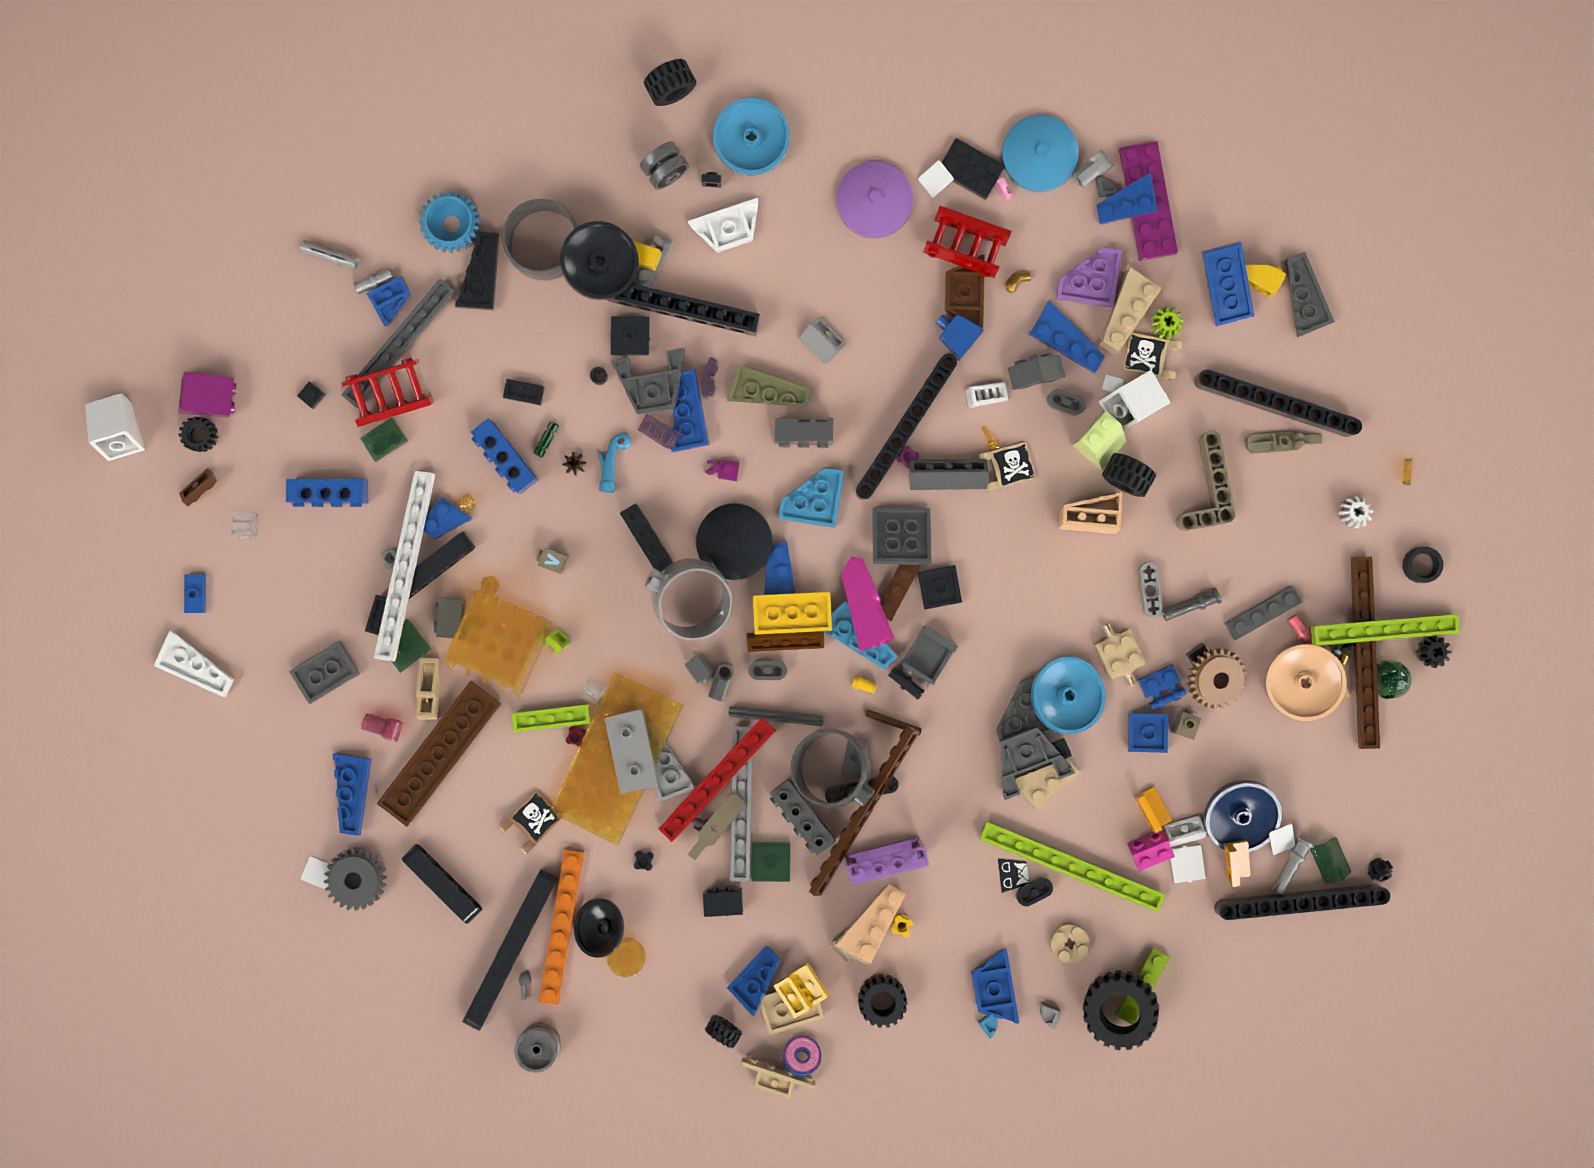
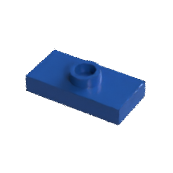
M184 575V613H206V575Z

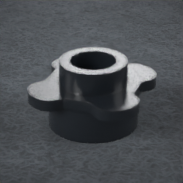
M642 851L635 853L636 861L634 868L636 870L646 869V871H650L653 868L651 863L654 854L652 852L642 853Z

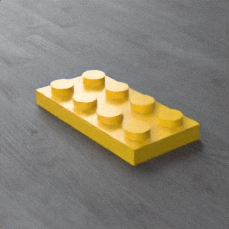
M830 592L753 596L755 634L832 631Z

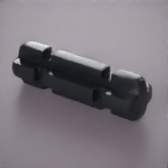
M1341 643L1332 649V653L1335 654V657H1340L1355 647V643Z

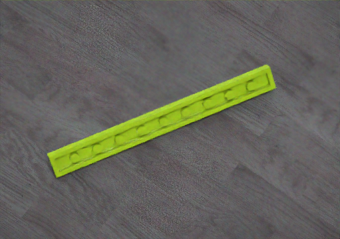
M986 821L979 837L984 842L1158 913L1166 896L1162 892Z

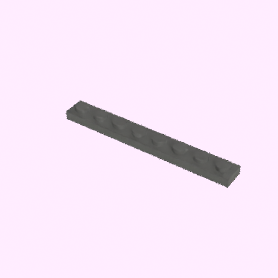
M439 279L358 374V377L394 366L453 297L456 291L442 279ZM386 374L376 377L378 384L386 376ZM369 379L358 382L364 400L373 391ZM349 385L341 395L358 408L353 391Z

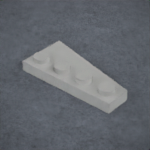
M646 724L659 782L658 786H654L659 801L661 802L694 790L696 786L654 724Z

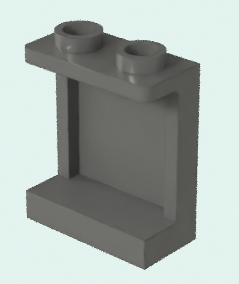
M923 626L900 663L903 666L902 671L910 676L913 673L920 677L918 681L926 686L929 684L934 685L939 674L958 646L929 627Z

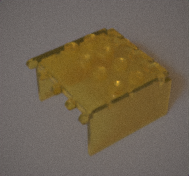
M475 590L443 662L446 664L450 663L449 668L452 670L456 663L466 667L465 675L468 677L471 671L484 675L485 677L482 681L484 684H487L489 678L502 683L500 688L502 692L509 686L513 688L511 693L516 694V698L520 699L553 622L537 615L535 621H532L534 613L520 607L516 614L514 613L517 608L516 605L502 600L498 606V597L484 591Z

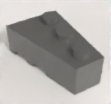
M799 418L775 419V444H779V447L788 448L790 444H798V448H809V445H817V448H828V445L833 443V418H828V420H817V418H810V420Z

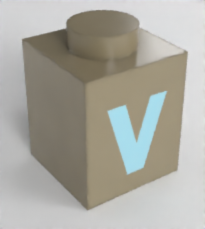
M544 548L538 554V566L562 574L569 556Z

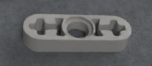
M1148 562L1142 564L1138 570L1143 612L1147 617L1156 618L1162 613L1158 569L1155 564ZM1147 566L1153 570V573H1150L1149 576L1150 579H1154V582L1144 583V580H1148V575L1143 572V570L1147 569ZM1148 585L1155 587V593L1152 596L1147 595L1145 592V588ZM1146 598L1157 599V601H1153V606L1157 607L1154 615L1148 611V608L1151 607V601L1147 602Z

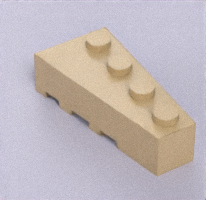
M1129 267L1124 274L1099 346L1116 355L1162 288Z

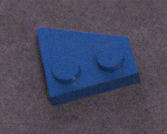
M399 276L366 294L384 327H386L393 320L411 292L402 276Z
M440 497L427 515L423 531L432 538L437 539L458 526L471 521L472 518L443 497Z

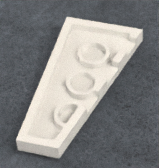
M169 631L154 666L215 694L226 697L234 679L174 631Z

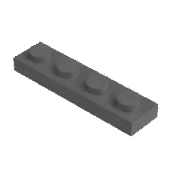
M1290 586L1226 622L1225 625L1232 638L1237 640L1301 604L1302 601L1294 587Z

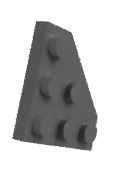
M1035 677L1019 682L996 728L999 742L1000 739L1037 726L1044 735L1055 732L1039 720L1033 709L1031 688Z

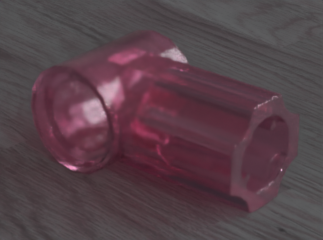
M367 713L363 718L361 729L381 735L384 739L397 742L403 722Z

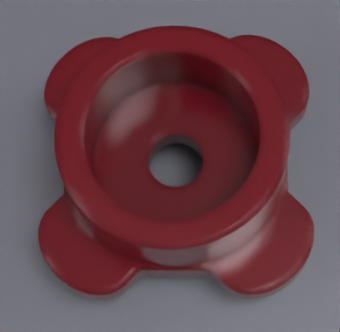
M576 726L569 727L566 743L582 747L587 731L585 729H577Z

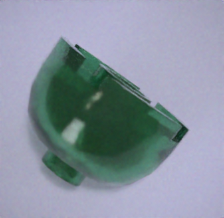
M1392 660L1382 661L1381 664H1377L1378 695L1384 699L1404 696L1411 687L1412 678L1409 669L1401 662Z

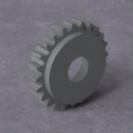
M354 848L350 853L348 849L344 851V855L339 853L337 855L338 859L333 858L331 860L333 864L327 865L330 871L324 873L325 876H328L324 883H328L329 886L325 888V891H331L328 897L334 896L333 903L335 904L339 901L340 908L347 905V910H350L353 906L355 911L359 910L360 906L362 909H365L367 904L369 906L373 905L374 901L380 899L378 895L384 893L381 888L387 885L383 882L387 876L382 875V873L386 871V868H380L383 862L377 863L378 856L376 855L372 858L371 851L364 854V849H361L357 853V849ZM355 872L360 875L362 882L359 888L350 889L346 886L345 877L348 873Z

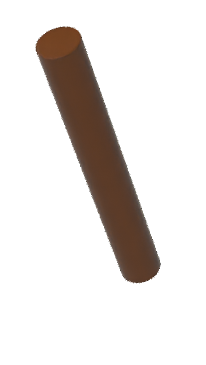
M869 709L867 710L866 717L902 730L912 727L920 732L919 736L921 734L922 728Z

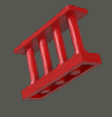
M939 205L934 219L939 225L933 242H926L923 253L931 258H938L978 272L985 277L995 279L1000 267L994 265L1000 245L1006 246L1012 231ZM946 226L957 229L951 249L940 245ZM964 232L975 236L969 255L958 252ZM982 239L993 242L987 262L976 258Z
M410 357L401 360L402 364L359 377L357 374L345 377L346 381L341 383L342 387L351 386L360 410V417L355 419L357 427L427 407L434 403L432 396L426 397L422 393L413 365H417L419 359L413 360ZM406 368L416 396L414 401L407 402V399H404L395 374L397 370ZM388 375L397 400L396 406L389 408L386 405L376 378L377 376ZM369 379L379 407L377 408L378 412L371 413L370 410H367L358 382Z

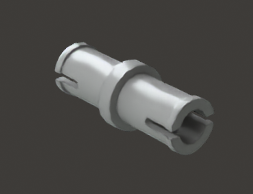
M388 268L374 275L369 274V277L353 284L357 293L360 294L372 288L376 289L379 285L393 280L394 277Z

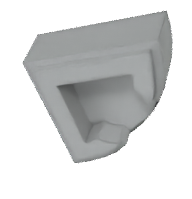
M1041 1003V1016L1044 1022L1054 1029L1060 1009Z

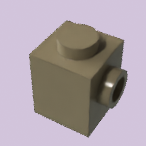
M1185 709V712L1178 711L1171 733L1194 740L1201 718L1196 716L1197 712Z

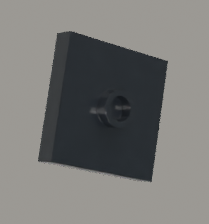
M611 316V356H649L650 317Z
M955 565L917 572L924 610L962 603Z

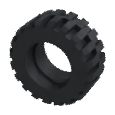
M1116 970L1115 973L1109 971L1104 976H1099L1088 988L1083 1003V1019L1087 1023L1089 1033L1093 1032L1094 1039L1098 1042L1100 1040L1103 1041L1104 1046L1108 1048L1110 1045L1115 1046V1050H1121V1047H1126V1050H1132L1135 1045L1137 1047L1142 1046L1145 1040L1148 1041L1151 1038L1152 1033L1155 1032L1159 1018L1157 995L1152 991V986L1143 981L1144 978L1139 975L1138 977L1134 976L1133 972L1127 971V973H1122V970ZM1115 993H1122L1132 997L1139 1005L1140 1015L1138 1020L1130 1026H1117L1111 1023L1103 1014L1104 1000L1109 995Z

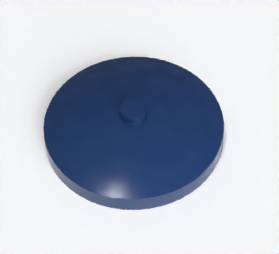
M1238 780L1221 787L1209 799L1204 811V827L1210 839L1219 848L1224 850L1225 843L1246 840L1249 852H1252L1266 845L1270 841L1269 833L1279 829L1282 820V808L1276 795L1266 785L1253 780Z

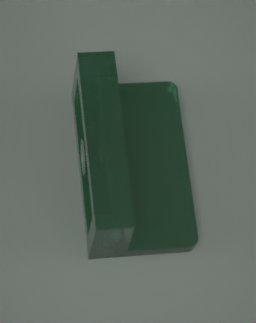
M1337 837L1330 839L1325 844L1315 845L1313 848H1310L1325 884L1343 881L1351 873Z

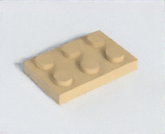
M777 991L766 993L760 1004L769 1035L825 1018L820 1002L812 1006L809 1011L794 1018Z

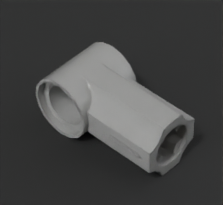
M1100 150L1089 159L1087 164L1075 172L1073 177L1076 183L1084 188L1097 176H1102L1113 164L1103 151Z

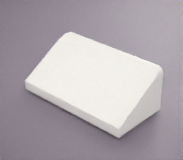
M1200 815L1163 825V830L1171 847L1206 837V830Z

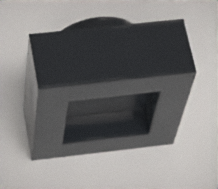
M716 172L702 174V187L721 188V175H718Z
M309 381L297 396L310 408L314 409L326 394Z
M1201 643L1186 653L1191 664L1192 661H1198V655L1204 656L1203 651L1209 653L1204 644Z

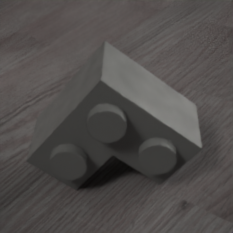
M1052 353L1032 355L1029 357L1030 360H1018L1014 362V366L1008 367L1013 390L1025 389L1037 384L1051 383L1065 378L1060 355L1052 356Z

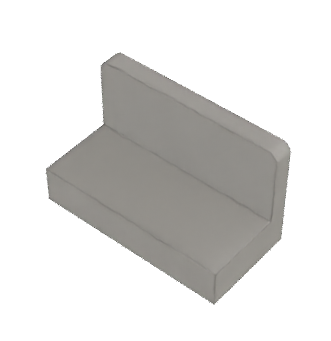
M821 317L813 321L800 336V339L824 364H827L847 344Z

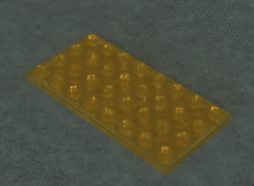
M614 672L549 812L615 845H619L645 789L620 794L604 718L643 709L656 766L684 704Z

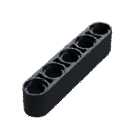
M465 532L456 535L415 567L409 599L476 548Z
M415 844L402 857V861L464 923L469 924L482 911L480 904L419 844Z

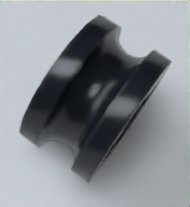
M595 367L590 372V379L596 385H603L608 379V374L602 367ZM597 371H598L599 373H600V371L603 372V374H602L603 379H602V380H599V379H597V381L595 380V378H596L595 373H596Z

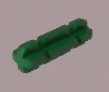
M552 421L548 423L547 431H544L538 442L539 446H536L534 454L541 458L544 457L545 449H548L553 440L554 432L556 433L559 425Z

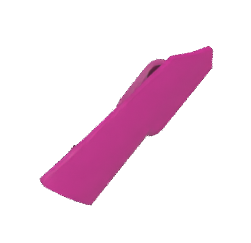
M851 556L841 575L859 650L862 652L870 647L874 649L894 640L895 637L880 604L879 595L864 560Z

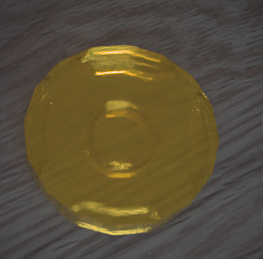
M622 938L618 948L607 956V964L610 970L621 977H632L638 974L646 960L643 946L632 938Z

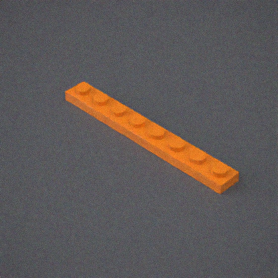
M564 850L539 998L540 1003L559 1004L584 851Z

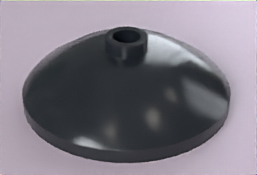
M596 898L586 902L578 911L574 922L575 940L582 952L590 957L602 958L612 954L620 945L624 934V920L620 909L608 899Z

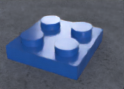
M1128 713V752L1168 753L1169 714Z

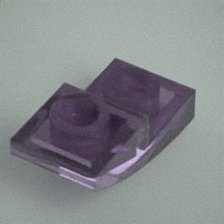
M710 357L702 382V394L706 400L709 396L713 397L717 389L715 386L716 382L711 379V376L715 377L719 366H717L718 361Z

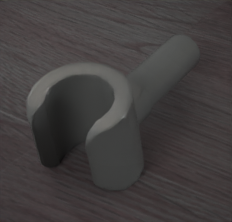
M699 817L695 818L692 821L695 825L693 828L699 832L710 818L704 821Z
M530 972L521 973L519 977L522 1000H526V984L531 983Z

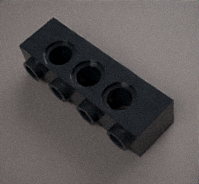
M637 503L620 512V515L654 569L661 572L666 566L673 563V560Z

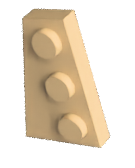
M1066 758V761L1072 766L1075 774L1062 779L1058 778L1053 764L1015 778L1019 790L1036 810L1081 773L1069 758Z

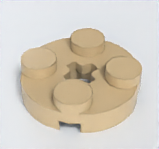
M1065 923L1054 930L1055 932L1050 938V947L1060 961L1075 963L1088 955L1090 942L1087 933L1082 928L1072 923ZM1068 938L1075 941L1072 948L1065 946Z

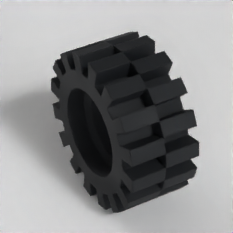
M194 416L193 418H188L187 422L183 421L182 424L184 426L179 428L182 433H178V435L182 437L180 442L184 444L185 448L196 452H207V449L211 450L213 448L212 444L216 445L215 438L218 439V435H216L218 429L214 428L215 424L211 423L210 420ZM197 427H201L205 431L204 439L199 442L192 438V432Z
M713 1015L705 1027V1032L712 1039H715L724 1046L726 1045L728 1048H734L742 1035L741 1030L737 1026H734L733 1023L718 1015Z

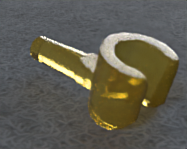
M983 426L981 429L987 438L989 450L1000 449L999 439L992 440L986 426Z

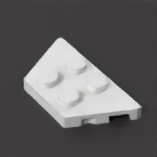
M758 198L689 220L688 224L716 253L752 242Z

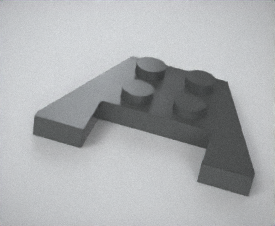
M684 348L666 351L669 371L632 377L630 358L611 360L638 415L676 408L685 355Z
M1037 726L1000 739L1004 800L1021 794L1014 778L1015 775L1043 764L1052 762L1059 779L1075 774L1072 766Z

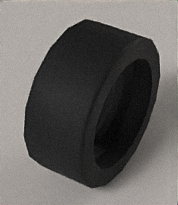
M1417 547L1411 549L1405 555L1402 561V569L1409 580L1416 583H1429L1435 581L1441 575L1444 562L1437 550L1431 547ZM1419 554L1429 555L1432 559L1433 569L1427 576H1419L1414 572L1413 560Z

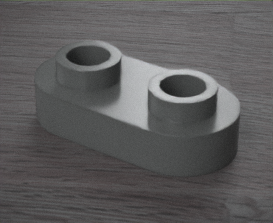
M1060 389L1053 390L1047 397V403L1051 408L1072 416L1081 414L1085 409L1083 398ZM1058 397L1060 402L1055 403L1053 398ZM1072 403L1077 404L1078 408L1076 410L1071 407Z
M754 661L749 666L748 671L749 675L755 680H781L787 673V667L781 661ZM756 667L762 668L760 674L755 673ZM775 667L781 668L779 674L774 673Z

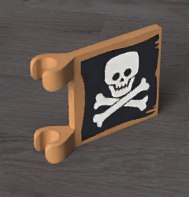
M535 790L499 826V829L504 833L515 824L530 839L521 848V851L527 854L563 816Z

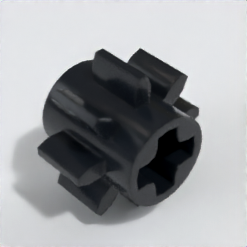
M1377 858L1369 863V871L1367 873L1372 880L1376 879L1379 882H1385L1392 877L1391 873L1393 871L1391 869H1393V866L1389 860L1384 861L1382 858Z

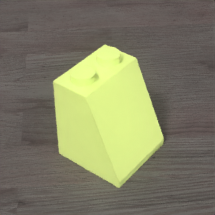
M1105 411L1091 423L1072 446L1102 470L1108 464L1113 453H1117L1127 441L1121 423Z

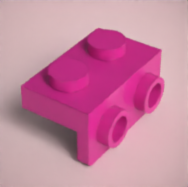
M1163 830L1157 833L1153 832L1127 843L1139 871L1175 857Z

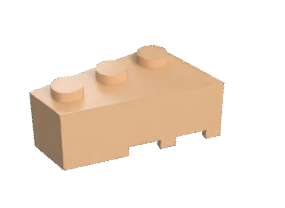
M1122 492L1063 505L1059 513V529L1116 534L1121 529Z

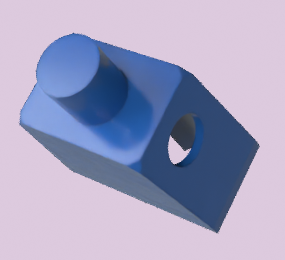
M942 315L935 323L944 330L939 337L940 341L958 361L961 360L984 331V329L960 315H956L952 321Z

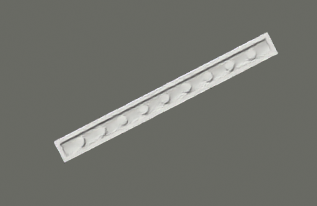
M414 472L374 654L376 659L394 662L396 660L435 479L433 473Z

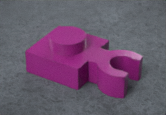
M721 459L720 465H718L713 460L707 461V464L714 466L712 471L705 470L707 475L719 473L718 479L737 482L740 462Z

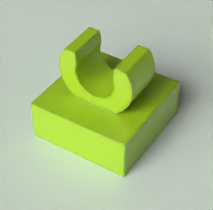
M558 628L545 639L547 642L545 647L551 646L554 649V655L560 653L571 643V640Z

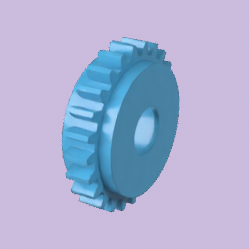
M447 191V195L440 192L439 198L433 195L434 200L432 202L427 200L428 207H422L425 213L419 214L423 218V220H419V223L423 225L420 231L425 233L423 237L429 239L428 243L430 245L434 244L436 250L441 247V251L444 253L446 249L450 253H453V249L460 252V247L462 246L467 249V243L473 244L472 237L477 238L475 231H480L477 225L481 224V221L476 219L480 214L479 212H474L477 207L472 205L473 202L470 199L466 200L464 194L459 197V193L456 191L454 195L450 191ZM455 216L459 219L460 227L456 232L445 230L444 221L447 217Z

